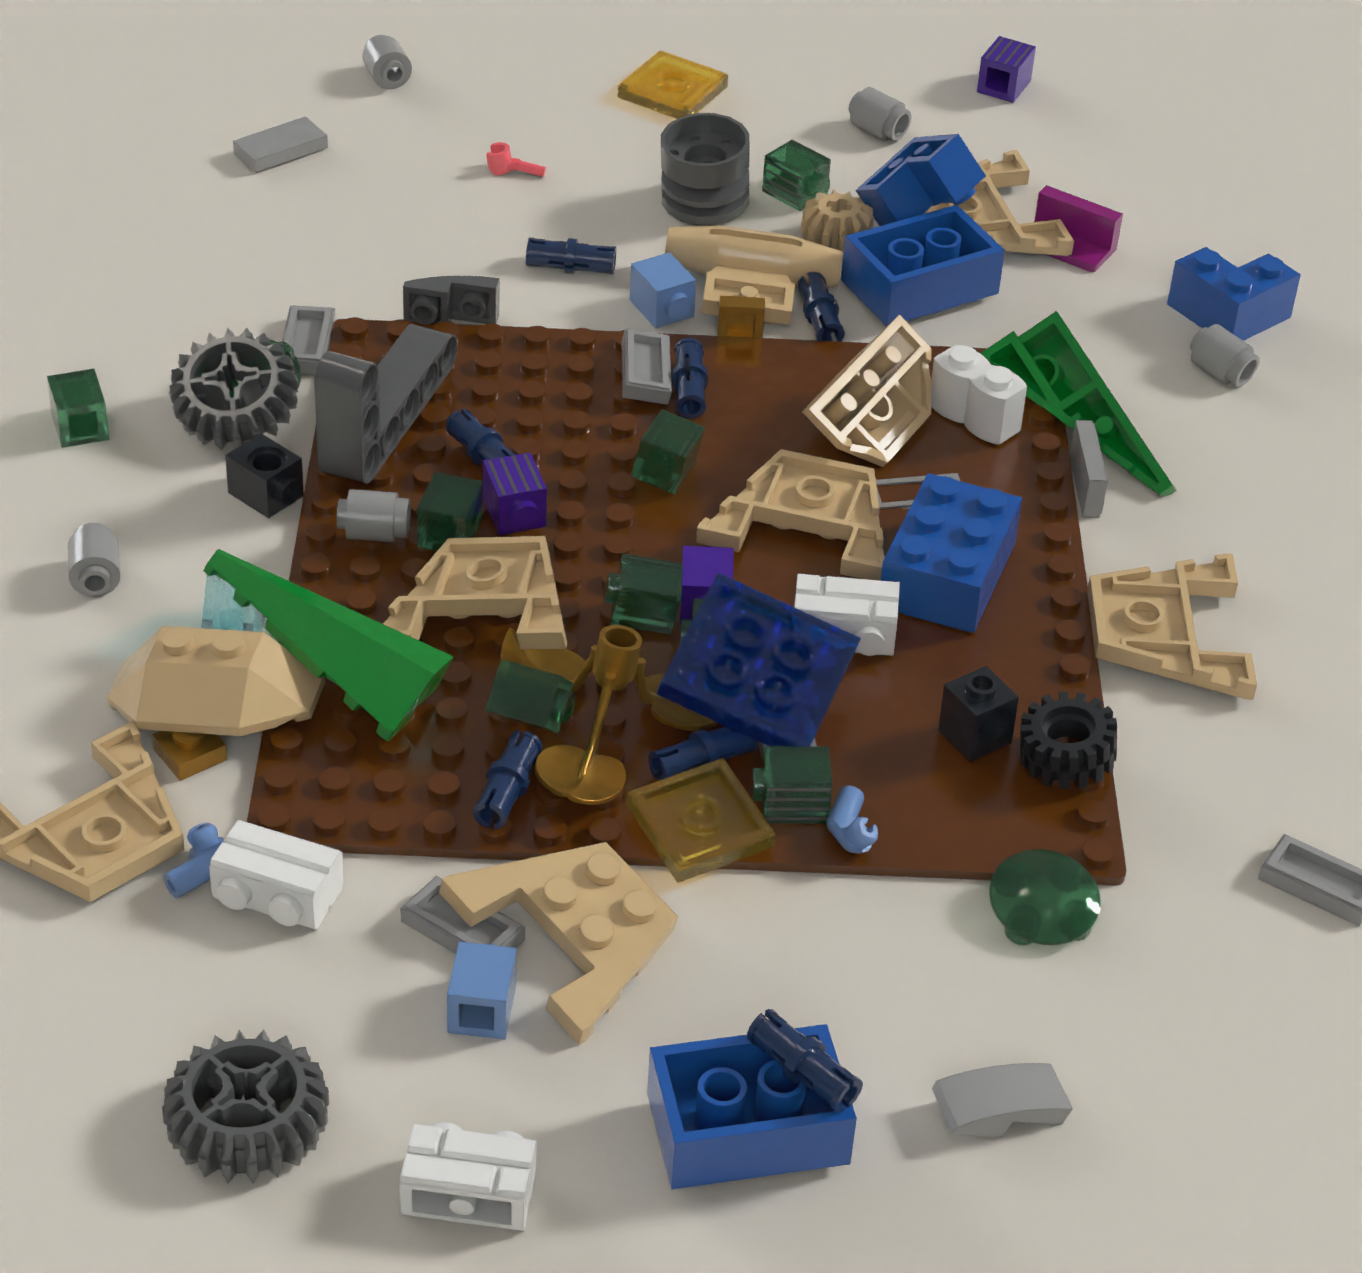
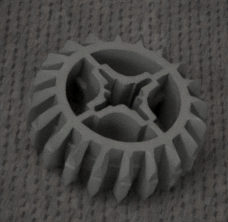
M227 328L223 338L216 339L215 336L209 333L207 344L200 345L192 342V355L179 354V368L171 370L172 385L169 386V396L174 404L172 408L176 419L182 422L183 428L188 432L189 436L197 434L198 440L203 445L214 439L215 445L221 451L228 442H234L235 447H239L244 444V441L250 440L260 433L266 432L277 436V423L289 424V418L291 417L289 410L297 408L298 378L294 374L295 367L292 359L285 355V351L280 346V343L271 344L270 339L267 338L265 333L254 339L253 334L248 328L240 336H234V333ZM237 380L238 386L234 387V381ZM232 391H234V397H233V398L231 397V393H230V392H232Z
M239 1029L235 1039L225 1042L215 1035L209 1050L193 1046L190 1061H177L174 1077L167 1079V1086L164 1089L163 1123L167 1125L168 1140L172 1143L173 1149L180 1150V1156L184 1159L185 1165L198 1163L204 1177L218 1169L221 1170L222 1176H224L227 1183L237 1173H246L254 1184L259 1172L264 1170L270 1171L278 1178L283 1168V1162L300 1166L301 1159L304 1156L303 1150H316L319 1133L325 1132V1126L328 1122L329 1090L328 1087H325L323 1072L320 1069L319 1062H311V1057L308 1055L306 1047L292 1049V1044H290L287 1035L275 1042H270V1038L264 1029L255 1039H246ZM211 1098H214L211 1100V1107L201 1113L200 1111ZM290 1098L291 1104L283 1113H280V1104Z

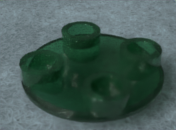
M1032 849L1008 857L995 870L989 887L992 909L999 921L1005 926L1004 931L1007 938L1018 945H1029L1031 943L1060 945L1084 940L1090 935L1100 911V892L1092 875L1079 862L1056 851Z

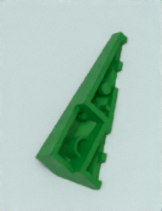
M1057 311L1020 336H1017L1012 331L980 353L991 365L1008 368L1018 375L1027 385L1026 396L1074 431L1076 420L1092 421L1095 424L1101 452L1158 495L1163 497L1177 491Z
M220 549L215 551L203 570L208 576L216 575L235 588L233 599L242 608L252 604L267 618L264 628L317 678L326 677L340 686L346 692L343 702L354 711L363 707L379 722L376 733L388 742L408 724L415 709L437 689L454 656Z

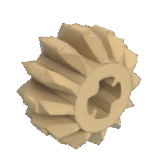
M833 190L828 195L822 192L817 193L815 199L806 200V205L803 209L801 218L802 239L844 251L846 235L873 228V208L864 204L860 197H852L851 192L839 194Z

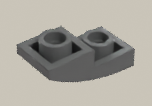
M437 276L404 282V320L425 325L444 321L451 322L452 319L482 324H496L499 318L500 278Z

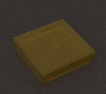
M660 50L618 85V98L678 119L682 116L698 113L728 87V74Z
M724 758L627 792L626 805L677 883L773 848L775 845V832Z

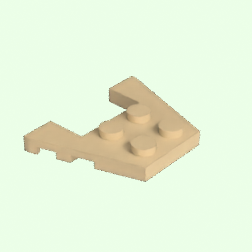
M1018 150L1003 153V160L993 164L988 159L977 162L986 177L974 187L976 190L974 195L958 205L1007 252L1061 256L1072 255L1074 240L1061 219L1018 224L998 192L997 188L1028 184L1030 170ZM948 203L931 206L925 213L954 206V204Z
M781 449L747 479L746 488L737 497L729 496L720 504L719 513L711 520L705 517L699 523L696 543L713 547L734 548V551L739 552L752 522L758 521L772 524L778 529H795L818 534L829 540H846L848 543L841 558L840 574L860 579L881 581L882 564L885 556L883 552V531L880 528L879 521L880 508L875 470L869 467Z
M545 536L448 538L415 576L417 585L409 595L398 596L388 607L390 616L383 623L390 628L419 640L426 619L429 616H450L451 618L462 619L471 615H499L503 618L522 615L516 632L520 649H566L567 639Z
M1233 554L1215 555L1213 563L1196 565L1193 559L1177 561L1174 569L1151 573L1149 566L1091 575L1087 595L1095 658L1235 697L1253 700L1257 688V680L1252 654L1198 650L1189 595L1235 598L1238 579Z
M133 721L91 742L93 759L114 779L26 826L22 825L0 802V859L88 902H92L185 850L181 828L164 788L160 787L152 760L148 751L145 752L140 732Z
M606 842L448 875L442 879L439 894L470 927L518 902L585 973V975L549 995L546 1010L578 1045L589 1038L593 1033L595 1024L605 1012L609 1013L617 1003L622 990L634 975L638 976L672 934L678 918L669 906Z

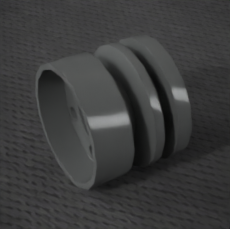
M694 113L679 117L665 127L661 133L662 205L668 214L682 222L694 225H716L731 221L745 211L749 205L748 168L750 162L749 132L744 125L729 116L717 113Z

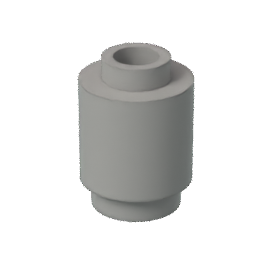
M376 35L366 42L362 58L374 81L384 89H396L404 85L411 76L412 65L398 41L390 36Z
M867 87L857 92L849 104L851 123L885 141L888 139L900 140L910 126L912 115L906 109L905 104L872 87Z
M1219 324L1200 329L1190 344V350H1192L1191 361L1226 385L1229 383L1237 387L1245 385L1259 366L1260 358L1254 354L1253 347Z
M350 489L347 499H339L337 528L345 529L346 539L395 542L396 537L408 538L411 518L410 498H399L398 492Z
M100 523L81 525L75 530L68 541L69 582L77 592L83 595H105L113 591L120 582L118 539L107 526Z

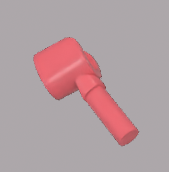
M493 143L490 146L491 153H486L488 168L494 175H504L513 170L541 177L545 176L546 167L511 158L510 146L506 143Z

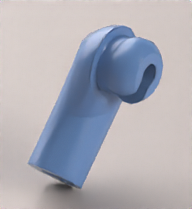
M849 785L840 788L826 820V826L846 851L861 854L869 851L872 844L878 839V829L875 824L867 828L865 824L868 818L858 817L864 802V794L860 789Z
M202 823L189 830L187 839L192 848L189 851L188 861L163 875L168 891L175 898H179L210 881L209 865L211 858L221 843H225L223 837H218L216 826L211 823Z

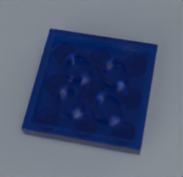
M718 573L663 676L656 694L803 762L861 638Z

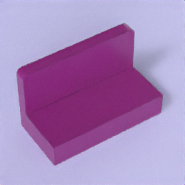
M1046 185L1038 193L1034 222L1061 219L1074 240L1072 255L1047 256L1089 272H1096L1117 250L1123 213Z

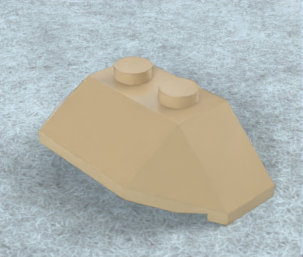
M899 314L832 379L802 413L837 449L883 467L931 415V376L928 365L931 362V347Z
M162 626L123 662L109 691L107 700L114 710L117 709L129 722L133 721L138 729L244 736L278 727L292 719L296 722L311 719L325 680L324 677L317 678L284 646L264 632Z

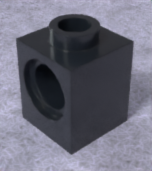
M262 433L225 455L228 493L265 517L270 518L304 496L302 458Z
M987 666L944 684L938 731L969 762L1012 743L1019 697Z

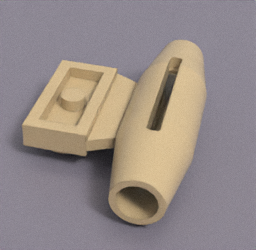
M728 226L668 227L665 253L670 252L686 270L706 275L701 313L719 316L720 295L765 298L764 323L790 325L794 289L798 288L799 279L804 276L809 286L811 283L807 273L819 272L824 276L827 287H837L843 251L792 235Z

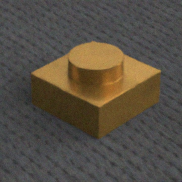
M720 295L717 336L763 338L765 298Z
M158 731L152 734L153 750L179 781L227 760L226 744L216 734Z

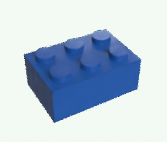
M958 205L846 235L841 281L887 326L899 314L905 321L999 294L1005 249Z
M927 473L882 564L881 581L900 582L898 613L975 633L1015 546L1022 497L1007 494L997 489H988L957 481L951 477Z
M827 1024L794 1028L807 1038H817L825 1045V1052L839 1064ZM747 1035L650 1047L647 1096L671 1190L850 1165L857 1120L853 1105L849 1108L845 1106L843 1112H836L818 1094L806 1087L802 1082L794 1084L783 1074L784 1068L766 1052L764 1053L756 1045H753L747 1039Z

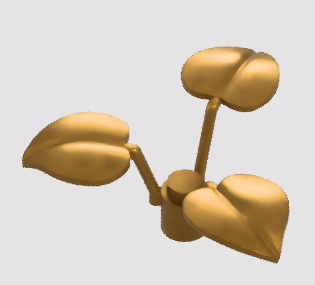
M622 625L606 626L600 631L598 644L591 647L590 656L587 661L568 649H520L516 631L512 628H509L505 635L500 657L502 672L507 682L515 690L539 699L557 698L563 693L564 689L569 692H577L581 685L586 682L591 671L596 676V681L602 687L586 751L572 745H554L545 748L538 755L535 765V774L545 788L559 797H567L570 801L584 805H599L615 799L623 790L626 780V771L622 762L614 757L596 754L612 690L624 689L635 677L639 700L645 704H652L651 713L655 719L677 729L698 731L709 729L722 719L737 698L739 687L670 674H657L645 678L644 668L646 660L639 657L642 637L634 629Z

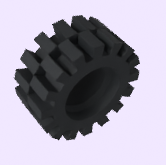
M1068 691L1058 692L1059 700L1055 701L1050 694L1041 697V706L1036 702H1032L1028 706V713L1023 712L1020 725L1021 762L1024 768L1029 767L1030 776L1036 779L1042 774V784L1051 786L1054 780H1059L1061 789H1069V781H1077L1078 787L1083 788L1088 786V777H1091L1097 783L1104 779V771L1110 774L1114 768V761L1117 759V719L1113 718V711L1109 706L1102 709V700L1096 697L1088 703L1086 702V694L1077 692L1076 699H1068ZM1060 737H1077L1083 739V741L1076 743H1061L1055 741L1054 739Z

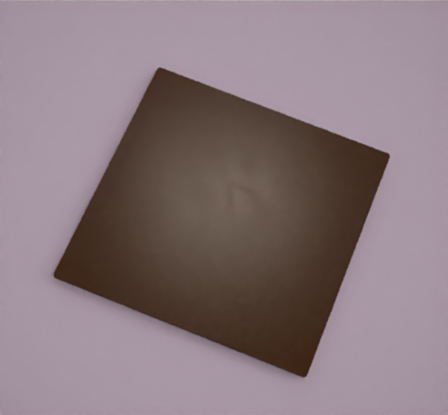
M358 317L338 319L334 322L329 351L373 362L377 366L409 324L455 335L458 342L457 354L449 374L370 483L364 484L319 470L315 427L289 576L290 582L383 624L390 616L388 607L398 596L409 595L417 585L415 576L448 538L545 536L567 639L566 649L578 654L587 661L590 656L591 647L598 644L600 631L604 627L610 625L627 626L637 631L642 637L639 657L646 660L644 668L645 678L657 674H670L739 687L735 701L717 724L706 729L707 732L728 726V724L743 718L749 720V726L752 725L748 712L749 697L801 693L823 765L822 779L769 784L760 751L757 747V750L735 756L718 763V768L713 771L703 773L699 770L678 777V779L669 781L666 784H659L657 782L658 777H653L649 767V753L681 743L689 739V734L695 731L677 729L655 719L651 713L652 704H645L639 700L634 677L624 689L612 690L596 751L598 755L614 757L622 762L626 771V780L621 793L615 799L599 805H584L570 801L567 797H559L539 782L535 774V761L529 772L528 780H530V785L525 794L515 801L504 827L495 829L494 823L499 815L497 813L491 828H486L475 820L473 808L487 786L488 779H486V773L489 767L502 756L510 735L517 730H521L522 736L517 744L518 746L525 731H529L540 739L542 751L545 748L560 744L572 745L586 751L602 687L597 683L596 676L591 671L586 682L581 685L577 692H569L564 689L563 693L554 699H539L525 695L515 690L507 682L502 672L500 660L505 635L509 628L517 632L522 615L512 618H503L499 615H471L462 619H455L450 616H429L426 619L419 641L454 656L437 689L415 709L408 724L389 742L376 733L379 722L363 707L354 711L343 702L346 692L340 686L324 677L325 684L311 719L299 722L292 719L278 727L262 731L247 817L248 823L333 848L342 853L524 860L606 842L628 865L1113 886L1121 885L1125 881L1127 870L1113 769L1110 774L1104 771V779L1097 783L1091 777H1088L1087 787L1079 788L1077 781H1069V789H1061L1059 780H1054L1052 785L1048 786L1042 784V774L1034 779L1029 775V767L1024 768L1021 762V717L1023 712L1028 713V706L1032 702H1036L1041 706V697L1050 694L1055 701L1059 700L1058 692L1068 691V699H1076L1077 692L1085 693L1086 702L1089 703L1096 697L1102 700V709L1104 708L1098 658H1095L1087 595L1088 585L1066 425L1030 398L1025 397L1021 431L1000 445L980 439L972 434L964 423L950 420L940 415L931 407V415L892 459L881 467L837 449L802 413L832 379L869 343L658 333L670 337L672 393L669 403L666 405L622 398L621 341L624 330L545 328L543 326L513 327L500 326L498 324L470 325L455 324L447 321L425 325L403 319L383 321L364 320ZM684 338H694L702 343V349H704L703 365L708 371V385L704 390L706 410L704 414L694 419H688L678 414V407H676L677 390L672 385V371L676 366L674 347L677 342ZM930 346L931 362L928 365L931 380L934 357L951 347ZM973 348V349H975L978 353H981L982 351H984V350L987 349V348ZM461 409L469 410L483 426L495 429L502 436L504 445L516 455L531 453L547 487L546 527L498 535L483 500V465L475 464L467 456L466 448L446 431V421L454 411L458 410L461 414ZM655 448L658 449L639 479L636 478V475ZM781 449L873 468L876 480L926 476L927 473L934 475L958 473L961 482L988 489H997L1007 494L1022 497L1015 546L975 633L898 613L893 656H867L854 652L813 651L807 648L791 647L798 574L860 579L840 574L841 558L848 541L842 539L829 540L818 534L795 529H778L772 524L753 521L740 551H734L731 626L680 624L683 546L713 547L696 543L699 523L705 517L711 520L719 513L720 504L729 496L737 497L746 488L747 479ZM665 453H668L669 455L667 456V458L665 459V461L663 462V464L661 465V467L659 468L651 482L648 483L647 480L649 479V477L651 476V474L653 473V471L655 470V468L657 467ZM676 457L680 458L661 488L658 487ZM686 463H691L685 471V473L683 474V476L681 477V479L679 480V482L677 483L674 490L672 492H669V489L679 476L680 472L682 471ZM433 478H434V481H433V483H432V485H431V487H430V489H429V491H428V493H427V495H426V497H425V499H424V501H423V503H422V505H421V507H420V504H421V502H422V500H423V498H424V496H425V494H426V492H427V490H428V488H429V486H430V484H431V482H432V480H433ZM922 483L877 486L882 503L915 499ZM434 486H435V489H434V491H433V493H432V495H431V497H430V499H429V501H428V503H427V505H426V507H425V509H424V511H423V513H422V515H421V512H422V510H423V508H424V506H425V504H426V502H427V500H428V498H429V496H430V494H431V492H432V490H433V488H434ZM350 489L398 492L399 498H410L411 518L408 538L396 537L395 542L346 539L345 529L337 528L339 499H347ZM434 496H435V499H434V501H433V503H432V505H431V507H430V509H429V511H428V513H427V515H426V517H425V519H424V521H423V523H422V525H421V527H420V524H421V522H422V520H423V518H424V516H425V514H426V512H427V510H428V508H429V506H430V504H431V502H432V500H433V498H434ZM433 508H434V511H433V513H432V515H431V517H430V519H429V521H428V523H427V525H426V527H425V529H424V531H423V533H422V535H421V537H420V539H419V541H418V538H419V536H420V534H421V532H422V530H423V528H424V526H425V524H426V522H427V520H428V518H429V516H430V514H431V512H432V510H433ZM879 509L880 528H882L884 538V556H886L909 509ZM622 557L679 566L680 569L622 560ZM620 566L677 576V579L622 570ZM617 576L675 585V587L670 588L617 579ZM615 585L671 594L672 597L615 588ZM692 637L751 641L752 644L692 640ZM692 647L751 651V654L692 650ZM691 656L751 661L750 663L699 660L691 659ZM690 665L750 670V672L690 668ZM987 666L1019 697L1013 739L1011 744L969 762L938 731L944 684ZM1060 737L1054 739L1055 741L1061 743H1076L1083 741V739L1077 737ZM850 785L863 792L864 802L858 817L868 818L865 824L867 828H870L873 824L877 826L878 839L872 844L869 851L861 854L846 851L829 832L826 820H765V817H828L840 788ZM767 788H831V791H767ZM767 798H830V801H767ZM766 808H829V811L766 810Z

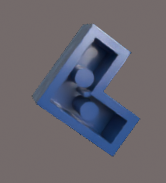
M959 134L914 137L855 191L864 204L873 208L874 219L879 226L924 214L931 206L948 203L959 205L974 195L976 192L974 187L986 175Z
M1204 247L1175 261L1167 305L1201 328H1209L1214 324H1219L1244 341L1291 318L1301 274L1269 253L1245 265L1236 267L1221 257L1219 253Z

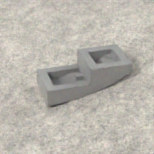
M1018 1063L974 1069L939 1079L932 1087L950 1131L954 1135L1003 1137L1012 1122L1062 1125L1073 1110L1050 1063Z

